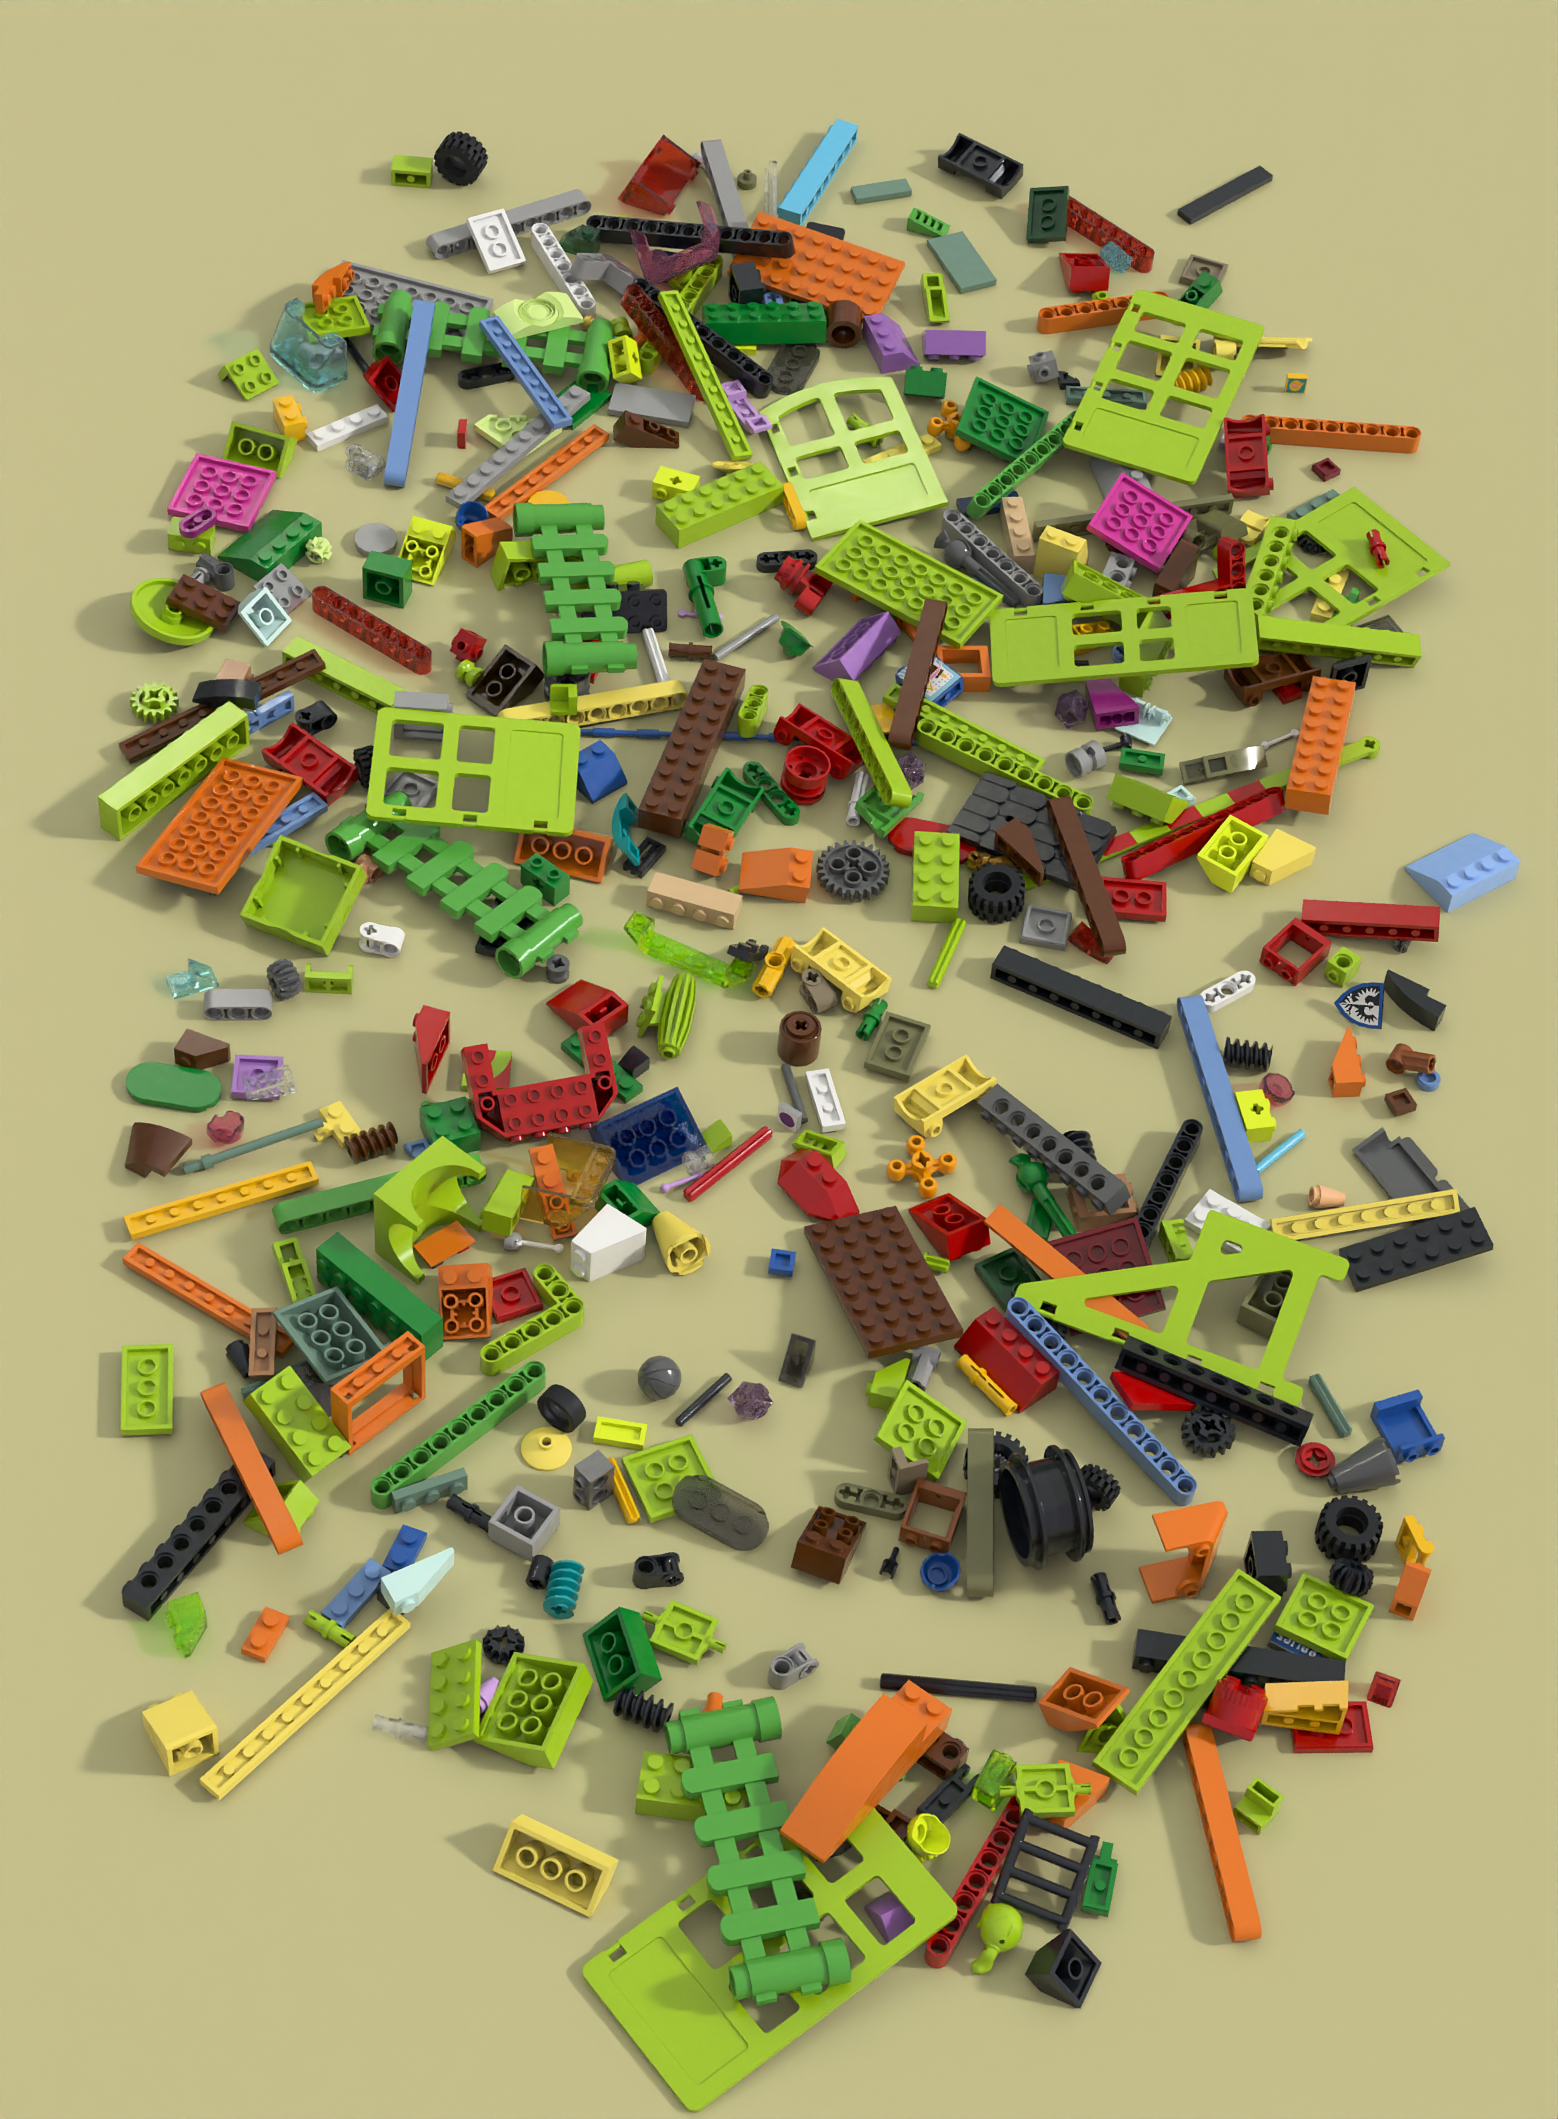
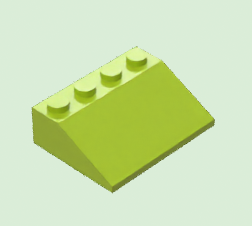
M514 1652L479 1725V1738L473 1739L474 1742L527 1765L554 1770L593 1684L585 1663Z

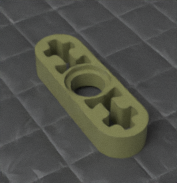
M842 1483L835 1489L834 1502L839 1508L898 1521L904 1518L908 1507V1502L903 1496L850 1483ZM844 1493L849 1494L848 1499L843 1498ZM857 1495L860 1496L859 1503L856 1502V1500H857ZM872 1497L878 1501V1504L868 1506L864 1503V1500ZM883 1501L886 1502L884 1508H882ZM894 1504L899 1505L898 1510H893Z

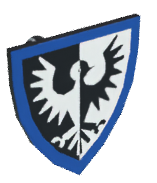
M1362 983L1351 987L1342 993L1334 1004L1350 1022L1365 1028L1382 1029L1385 983Z

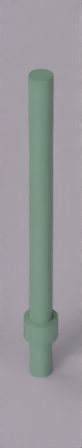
M322 1118L311 1120L214 1155L209 1153L200 1156L201 1159L183 1165L185 1174L203 1168L205 1170L213 1168L214 1164L324 1127Z

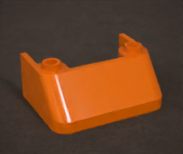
M1214 1501L1152 1515L1165 1552L1187 1548L1189 1551L1186 1557L1139 1567L1152 1604L1182 1597L1192 1598L1198 1595L1217 1555L1228 1516L1227 1509L1222 1501Z

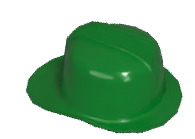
M781 621L783 631L779 638V644L783 647L784 654L789 657L793 655L802 656L810 647H813L801 632L789 623Z

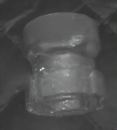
M702 1145L694 1152L687 1151L683 1153L682 1162L687 1173L694 1175L699 1173L700 1169L707 1170L714 1166V1157L709 1147Z

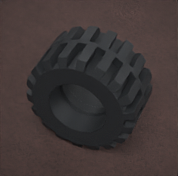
M462 131L452 132L445 137L436 150L434 164L438 167L437 171L442 174V177L444 179L447 178L450 183L454 182L459 186L461 184L463 186L471 185L477 180L487 165L488 155L485 154L487 151L482 147L483 144L476 140V137H471L466 132L463 134Z
M988 863L986 867L980 866L978 871L972 873L968 885V906L974 916L979 915L980 920H988V923H993L994 921L997 924H1001L1002 921H1011L1012 917L1016 918L1019 916V912H1022L1025 900V880H1023V875L1018 873L1016 868L1011 869L1008 864L1000 865V863L991 865V863ZM990 892H1001L1003 894L996 895Z
M1342 1495L1341 1499L1335 1497L1331 1500V1503L1327 1502L1321 1510L1315 1529V1542L1319 1544L1318 1549L1320 1552H1326L1325 1557L1329 1560L1333 1558L1336 1561L1340 1557H1344L1346 1559L1352 1558L1362 1563V1560L1367 1562L1371 1555L1375 1554L1383 1532L1382 1517L1380 1513H1375L1376 1507L1374 1505L1369 1506L1367 1500H1358V1496L1353 1495L1352 1498ZM1338 1526L1352 1527L1359 1532V1535L1346 1534Z

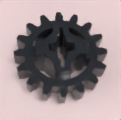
M1201 1406L1200 1412L1192 1409L1191 1415H1185L1181 1426V1439L1186 1440V1447H1194L1192 1453L1195 1454L1201 1451L1202 1457L1210 1453L1212 1458H1215L1217 1452L1224 1455L1226 1449H1231L1236 1436L1234 1432L1236 1426L1235 1424H1230V1417L1224 1418L1223 1414L1216 1413L1211 1409L1206 1411V1408Z

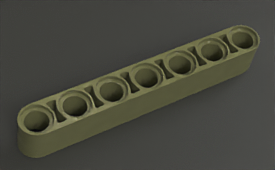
M968 1428L967 1597H994V1428Z

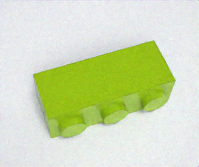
M507 1169L503 1178H498L495 1191L490 1192L487 1205L484 1204L480 1211V1219H483L482 1230L510 1237L533 1196L534 1176Z

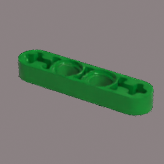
M755 761L745 763L743 766V779L746 783L752 786L768 784L770 788L765 789L761 800L782 824L786 826L796 825L800 817L798 806L760 763ZM780 798L783 802L774 803L772 799Z

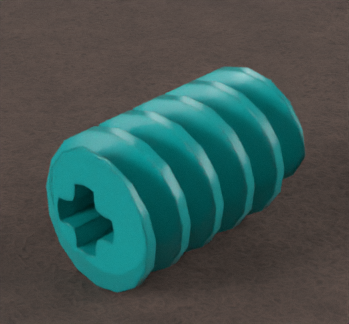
M559 1560L552 1565L543 1602V1609L548 1615L557 1619H569L574 1616L573 1610L576 1609L577 1605L575 1601L578 1600L579 1596L577 1592L580 1591V1583L583 1579L582 1574L585 1570L584 1566L579 1562Z

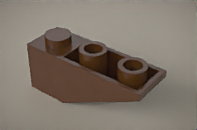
M625 410L613 425V440L628 447L679 448V432L662 426L655 421L643 418L636 413Z

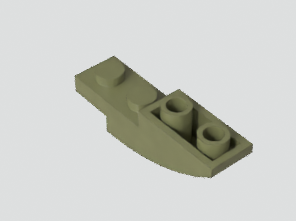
M1264 745L1179 762L1183 784L1266 768L1268 763Z

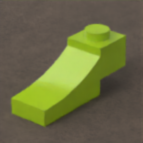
M297 1236L274 1242L271 1248L291 1303L293 1304L315 1295V1287L305 1257L303 1258Z

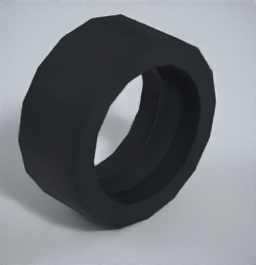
M551 1385L537 1401L538 1409L544 1419L554 1428L565 1433L573 1432L586 1417V1409L580 1399L562 1385Z

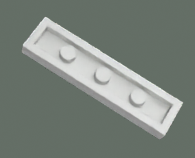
M376 404L306 434V439L319 452L387 423L388 415Z

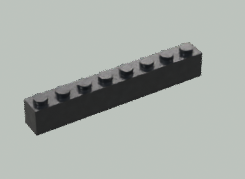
M1004 945L992 963L991 979L1155 1049L1160 1047L1169 1031L1171 1015L1021 953L1016 949Z
M1138 1629L1134 1641L1132 1669L1144 1673H1159L1187 1636ZM1247 1646L1226 1675L1240 1679V1684L1249 1688L1252 1684L1263 1689L1265 1683L1344 1681L1346 1661Z

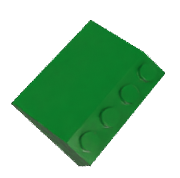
M272 510L251 527L249 532L244 533L219 554L218 559L222 562L230 563L234 569L259 582L280 563L289 570L306 555L307 548L305 546L309 539L313 540L315 536L322 537V522L303 512Z

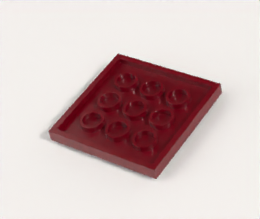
M1137 1217L1047 1242L1085 1274L1152 1265ZM1161 1290L1113 1296L1138 1318L1166 1310ZM1068 1327L1071 1336L1083 1333Z

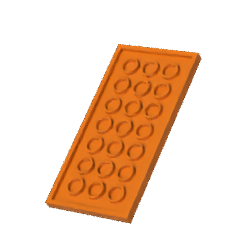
M760 211L750 228L789 232L793 238L795 254L787 259L736 254L731 263L754 262L756 269L760 270L761 282L765 283L767 290L806 303L810 301L822 303L824 310H827L829 305L835 301L849 300L855 302L861 309L862 323L864 316L882 313L905 268L904 261ZM730 267L727 270V276H730Z
M222 757L138 862L136 872L218 895L303 786V777Z

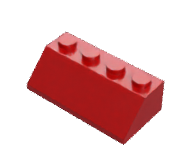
M995 1307L977 1317L964 1332L963 1337H960L954 1345V1349L961 1356L967 1354L979 1368H984L987 1371V1376L1018 1405L1016 1411L1019 1414L1057 1388L1060 1372Z

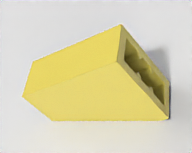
M1276 829L1252 861L1249 877L1269 886L1310 866L1314 859L1316 847Z

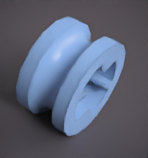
M1123 646L1113 647L1112 659L1116 663H1123L1124 654H1120L1124 653Z

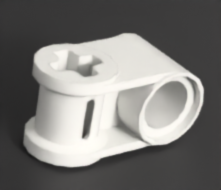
M367 922L360 927L362 938L359 940V947L366 953L394 958L400 954L405 933L397 927Z

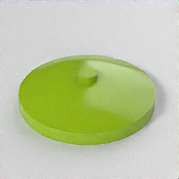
M152 578L136 586L129 603L130 612L135 622L149 635L175 645H193L203 642L212 634L214 627L165 604L179 580Z

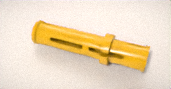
M967 1354L958 1359L956 1367L1005 1416H1010L1017 1409L1018 1405L987 1376V1371L984 1368H979Z

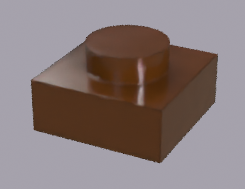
M1407 1088L1385 1094L1384 1101L1395 1117L1416 1111L1417 1104Z

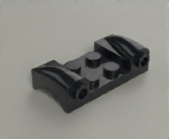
M961 133L957 135L952 147L945 154L938 156V168L952 175L959 172L985 185L986 192L1000 199L1023 177L1022 163Z

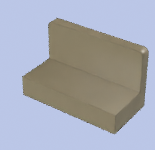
M901 1446L891 1449L887 1477L894 1494L902 1496L913 1493L918 1478L926 1480L929 1463L927 1459L908 1463Z

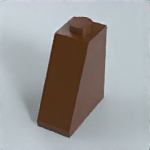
M1184 539L1180 540L1154 583L1152 597L1186 588L1195 577L1200 552L1199 546Z

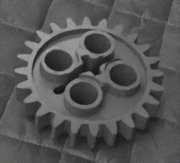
M844 840L843 845L835 842V848L828 846L827 851H822L821 857H818L816 867L817 880H820V886H826V892L833 891V897L840 894L841 900H844L847 896L851 902H853L854 897H857L861 902L863 896L870 900L871 894L878 896L879 890L883 891L885 884H888L890 874L889 862L885 861V855H880V849L873 851V845L865 847L864 841L860 845H857L856 840H853L852 844H848Z

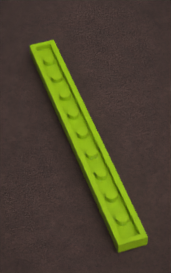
M678 290L660 292L658 295L659 302L732 461L751 459L753 455L751 448Z

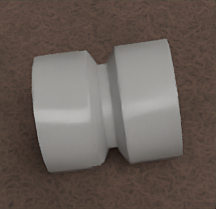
M1095 740L1087 742L1080 748H1075L1065 755L1067 769L1075 778H1081L1091 771L1105 766L1107 762L1103 747Z

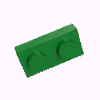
M1122 747L1119 769L1162 776L1165 754Z

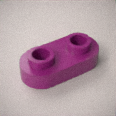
M211 507L197 509L179 522L180 534L185 538L199 536L216 524V511Z

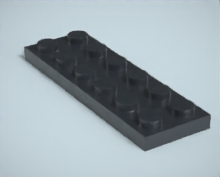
M1472 1207L1340 1248L1339 1256L1348 1260L1349 1268L1347 1273L1355 1291L1359 1292L1493 1250V1242L1476 1208Z

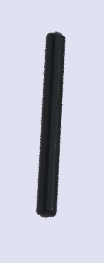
M882 1673L880 1677V1688L900 1690L910 1680L928 1693L1035 1702L1037 1698V1688L1035 1686Z

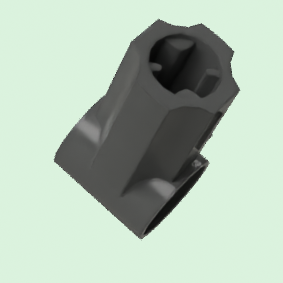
M206 553L199 556L196 567H203L209 572L218 590L229 591L234 588V571L230 563H221Z

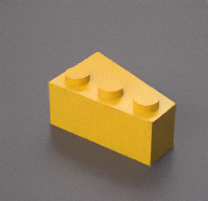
M1349 1680L1265 1683L1264 1689L1266 1692L1264 1696L1268 1698L1260 1720L1261 1725L1340 1734L1348 1709Z

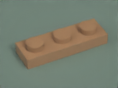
M277 1307L251 1309L248 1373L250 1380H270L275 1376L277 1320L272 1314L273 1311L277 1310Z

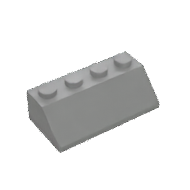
M1097 457L1089 461L1104 500L1122 472L1152 490L1143 471Z

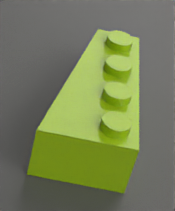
M531 541L499 543L490 571V576L497 591L505 590V586L514 585L515 587L523 586V582L535 580L536 583L539 582L537 563H547L546 557L534 558ZM581 556L564 557V561L582 562Z

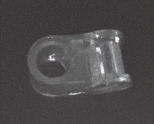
M351 444L346 448V455L348 456L345 461L346 469L365 480L371 481L386 466L384 459L380 455L363 448L361 445Z

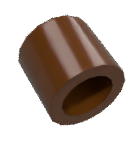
M839 300L830 304L826 310L827 341L837 348H850L858 344L862 333V312L860 307L855 302L849 300Z
M793 1011L782 1018L777 1045L778 1055L782 1061L789 1065L800 1067L807 1066L817 1059L822 1028L816 1016L805 1011Z

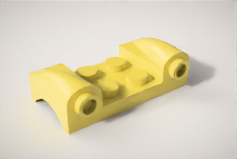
M824 927L808 943L793 946L790 958L793 970L801 974L807 969L818 970L822 976L843 991L841 1002L847 1011L857 1013L889 990L892 979L890 976Z
M964 1055L893 1097L894 1111L925 1138L936 1137L942 1130L943 1117L973 1099L978 1102L997 1084V1079L994 1076L987 1077L980 1073L973 1065L969 1056Z

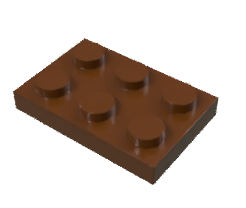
M183 574L168 596L165 604L225 633L238 613V607L241 602Z

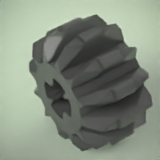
M280 959L267 967L269 985L277 998L281 1000L290 999L299 994L302 982L297 968L293 966L291 961Z

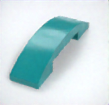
M627 793L622 794L614 810L612 836L626 858L634 866L640 865L639 849L631 840L630 825L638 822V808Z

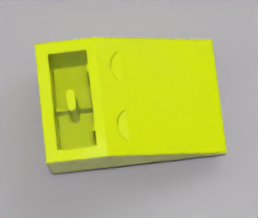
M412 516L398 557L412 561L413 581L431 586L435 584L451 554L457 536L453 526Z

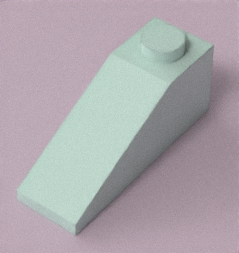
M452 1547L381 1578V1593L395 1616L411 1612L415 1607L419 1606L454 1565V1549Z

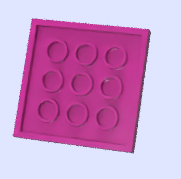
M196 453L167 508L168 515L185 518L201 507H211L217 514L215 526L245 533L249 532L276 479V471Z
M1122 472L1086 530L1158 574L1193 516Z

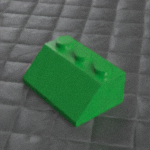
M619 1606L583 1633L605 1702L616 1700L624 1685L625 1692H628L633 1686L635 1687V1695H638L642 1690L646 1692L662 1680L639 1612Z

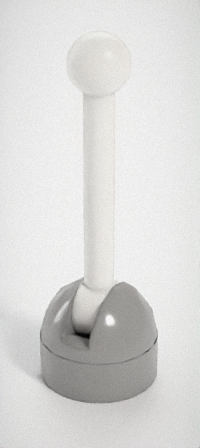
M515 1231L511 1233L510 1237L505 1236L504 1250L510 1251L519 1249L521 1245L550 1249L556 1253H561L564 1250L562 1244L550 1245L522 1240L521 1235Z

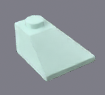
M266 587L251 592L238 607V614L264 647H267L292 621Z

